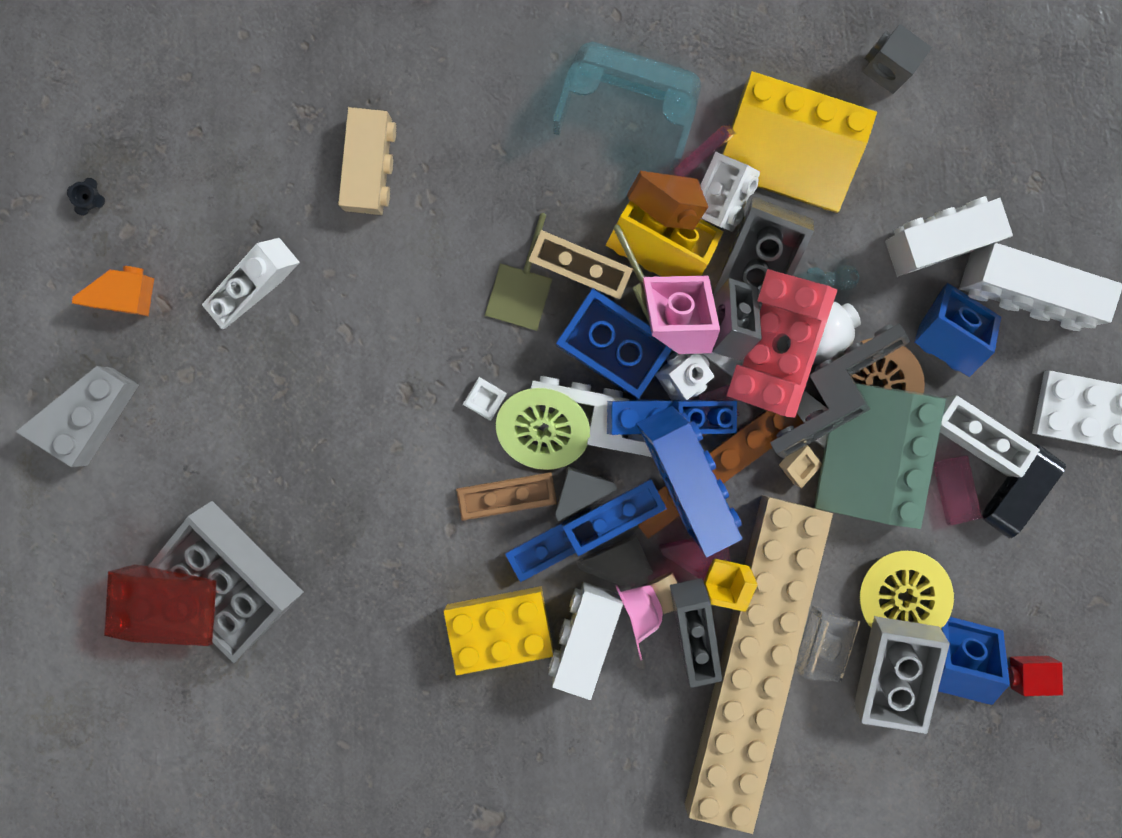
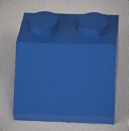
M947 283L920 323L914 343L919 345L924 352L933 354L946 362L951 369L960 371L970 377L995 353L1001 316Z
M949 617L947 623L941 629L950 645L938 691L993 705L1010 685L1004 632L1000 629Z

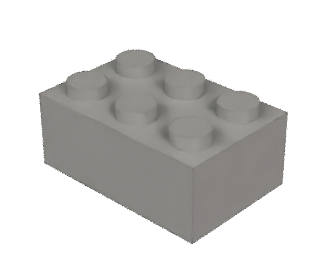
M874 616L854 702L861 723L924 734L928 733L950 645L939 626Z

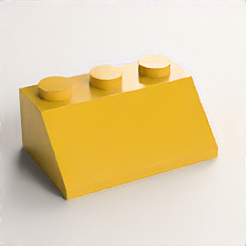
M629 201L616 224L620 226L637 263L647 271L654 272L661 277L701 276L724 232L702 219L694 230L665 227L631 201ZM613 229L605 246L611 248L617 254L627 257Z

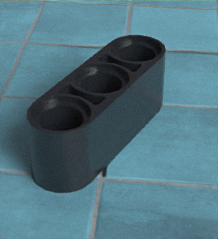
M1039 444L1034 445L1040 451L1023 477L1008 476L981 515L985 522L1009 539L1021 532L1066 469L1064 462Z

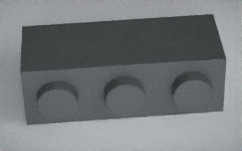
M703 579L671 584L670 591L681 656L690 688L721 682L722 674L711 601Z

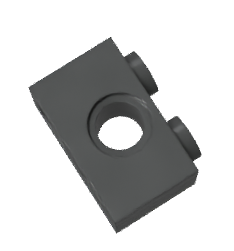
M899 24L891 34L885 31L864 58L869 63L862 72L894 94L915 73L933 47Z
M729 278L713 297L720 332L712 352L741 361L762 339L759 302L757 301L758 287Z

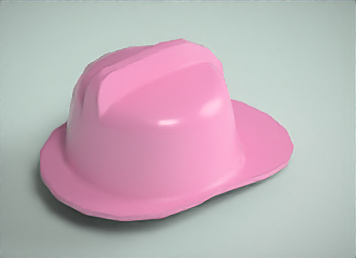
M616 585L619 596L630 617L639 657L642 660L639 643L659 628L663 616L661 604L650 585L622 592Z

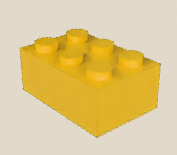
M542 586L447 604L444 609L456 676L553 657L554 648Z

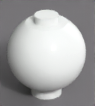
M833 302L813 364H820L829 359L835 361L845 355L844 351L853 344L855 338L854 328L860 326L861 321L858 312L851 304L846 303L841 306L837 302ZM790 338L787 340V344H788V347H789V348H790V345H791Z

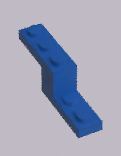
M648 479L594 509H591V507L507 551L505 555L519 581L522 582L574 553H577L578 556L586 553L667 508L653 481Z

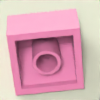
M709 276L643 277L642 282L652 336L678 354L712 353L720 332V326Z

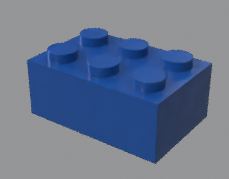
M595 289L591 290L556 343L558 348L635 399L640 398L672 350L652 336L649 325Z

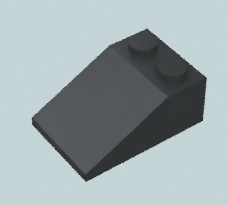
M753 196L713 294H716L724 283L731 278L758 287L759 297L767 269L793 276L813 235V219ZM759 302V310H760V309H761V306H762V303H761V302Z

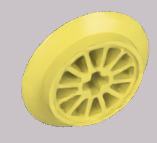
M898 551L882 557L868 570L861 585L860 606L863 616L871 628L874 616L887 618L884 612L893 608L888 617L889 619L896 620L901 612V620L908 621V612L910 611L914 618V623L939 626L942 629L953 609L954 592L948 574L936 560L920 552ZM902 570L901 582L896 575V571ZM914 570L915 573L909 581V571ZM889 575L895 584L894 587L884 582ZM921 576L926 579L925 582L916 586ZM881 586L891 590V593H879ZM930 587L931 593L929 595L920 594V592ZM908 589L912 599L911 601H905L903 605V601L898 598L899 593H905ZM879 599H891L881 606L879 604ZM930 600L929 607L920 604V601ZM916 607L925 610L921 617H919Z

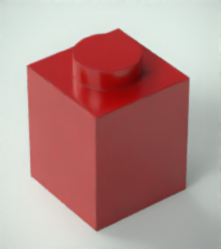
M1050 656L1010 657L1008 673L1012 690L1022 696L1063 695L1062 662Z

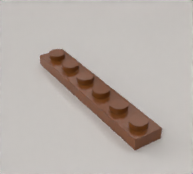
M768 410L764 411L737 431V433L709 452L716 465V469L712 470L716 479H721L724 484L772 448L770 442L777 439V433L790 426L797 428L804 424L803 420L797 413L795 418ZM666 485L657 491L667 509L638 524L648 539L680 516Z

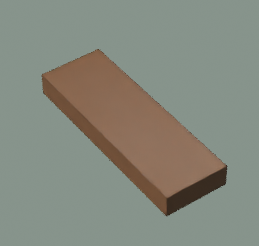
M552 472L456 489L461 520L557 504Z

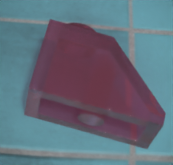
M692 538L659 545L662 555L703 580L713 559L731 562L728 547L706 558Z

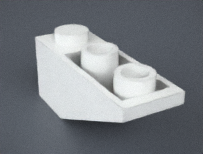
M280 238L256 243L205 300L202 306L220 328L225 329L277 287L300 262Z

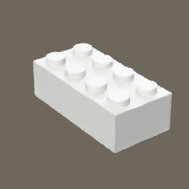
M993 243L970 253L959 289L969 292L968 296L972 299L979 301L992 299L1000 302L999 307L1003 309L1019 311L1020 308L1031 312L1030 317L1034 319L1050 321L1051 318L1060 321V326L1065 329L1081 331V328L1084 327L1096 328L1097 325L1112 322L1122 291V283L1008 246Z

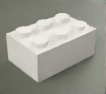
M984 196L970 201L957 209L951 207L937 212L934 216L923 220L922 217L907 222L902 227L894 229L895 235L885 240L898 277L973 252L990 244L998 243L1012 237L1013 234L1001 198L988 202L987 197Z
M583 582L581 590L574 589L569 604V612L572 613L570 620L564 619L559 634V644H562L560 651L554 649L553 657H551L548 675L553 677V688L591 700L623 606L619 593Z

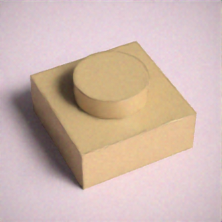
M806 445L785 457L779 466L794 485L803 488L822 466V463L810 447Z

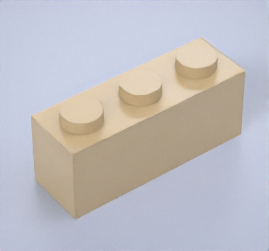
M348 107L338 204L346 212L383 215V207H388L390 188L386 187L387 174H392L393 155L389 154L390 142H395L396 122H392L388 111Z
M543 230L540 231L529 261L618 299H621L633 268Z

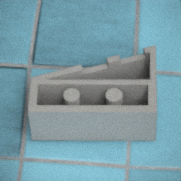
M96 366L16 432L70 467L88 466L139 384L114 368Z

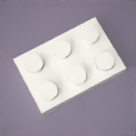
M1044 371L1032 434L1122 451V385L1055 371Z

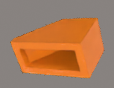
M123 266V271L110 269L73 296L72 304L149 316L154 278L143 275L144 269Z

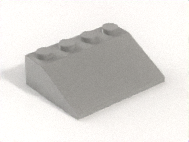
M213 501L204 505L185 519L143 572L233 663L304 593Z

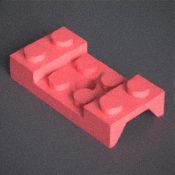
M767 269L757 300L762 303L760 309L762 339L745 356L742 366L736 365L726 396L782 416L795 418L837 289ZM787 335L791 341L790 348L785 353H780L777 348L778 340L782 336Z

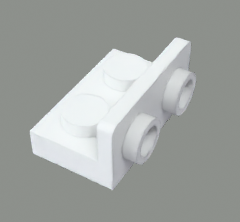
M715 152L700 185L708 204V209L701 219L733 232L743 219L744 207L750 195L757 189L760 171Z

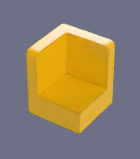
M720 559L712 560L703 581L711 605L746 612L758 586L750 566Z

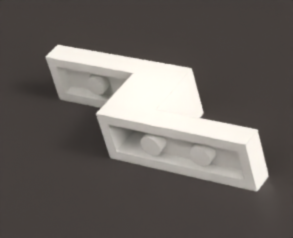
M540 376V382L532 381L531 389H552L569 396L576 403L594 406L590 423V438H588L587 445L652 457L642 435L632 434L628 435L626 439L622 438V435L607 434V401H629V399L622 398V391L604 388L603 394L590 392L591 385L572 382V387L569 388L559 386V379Z

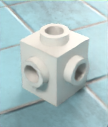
M673 352L666 359L668 363L655 374L671 400L686 401L690 397H695L705 391L707 388L706 384L715 377L709 368L710 363L702 353L678 354Z

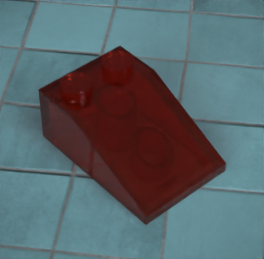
M137 564L108 571L104 636L129 642L210 646L213 640L217 580Z

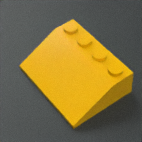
M752 71L745 83L722 154L760 171L758 188L838 213L868 143L877 111Z

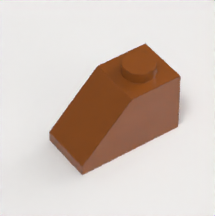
M640 171L627 193V197L631 202L665 227L694 230L708 209V204L699 181L695 178Z

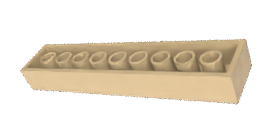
M765 495L761 497L745 565L751 567L758 586L746 612L733 609L720 661L722 681L716 682L714 685L685 801V808L690 819L750 834L754 832L833 513Z

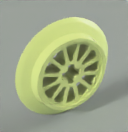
M532 388L514 394L504 402L496 418V433L504 450L521 464L536 469H558L573 463L583 454L587 447L588 438H590L589 422L582 408L569 396L552 389ZM539 405L546 406L545 412L541 411ZM549 407L556 409L553 413H549ZM543 423L549 425L544 431L538 429ZM538 441V445L532 444V442ZM542 442H545L548 447H543L541 445Z

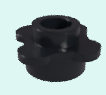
M86 178L84 182H76L67 189V196L75 206L74 211L81 216L87 215L88 211L95 207L102 208L105 204L104 196L100 195L97 190L98 183L92 178ZM88 194V199L85 200L83 196Z

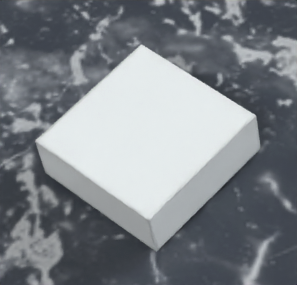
M479 377L463 405L491 421L507 393Z

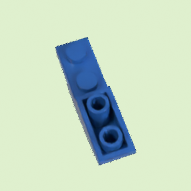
M607 401V434L610 435L641 434L636 423L670 406H673L680 414L685 412L691 422L695 421L701 434L737 433V401Z

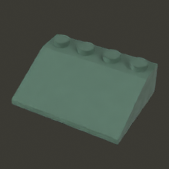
M855 383L870 410L827 434L814 507L884 524L921 529L946 399L931 394Z

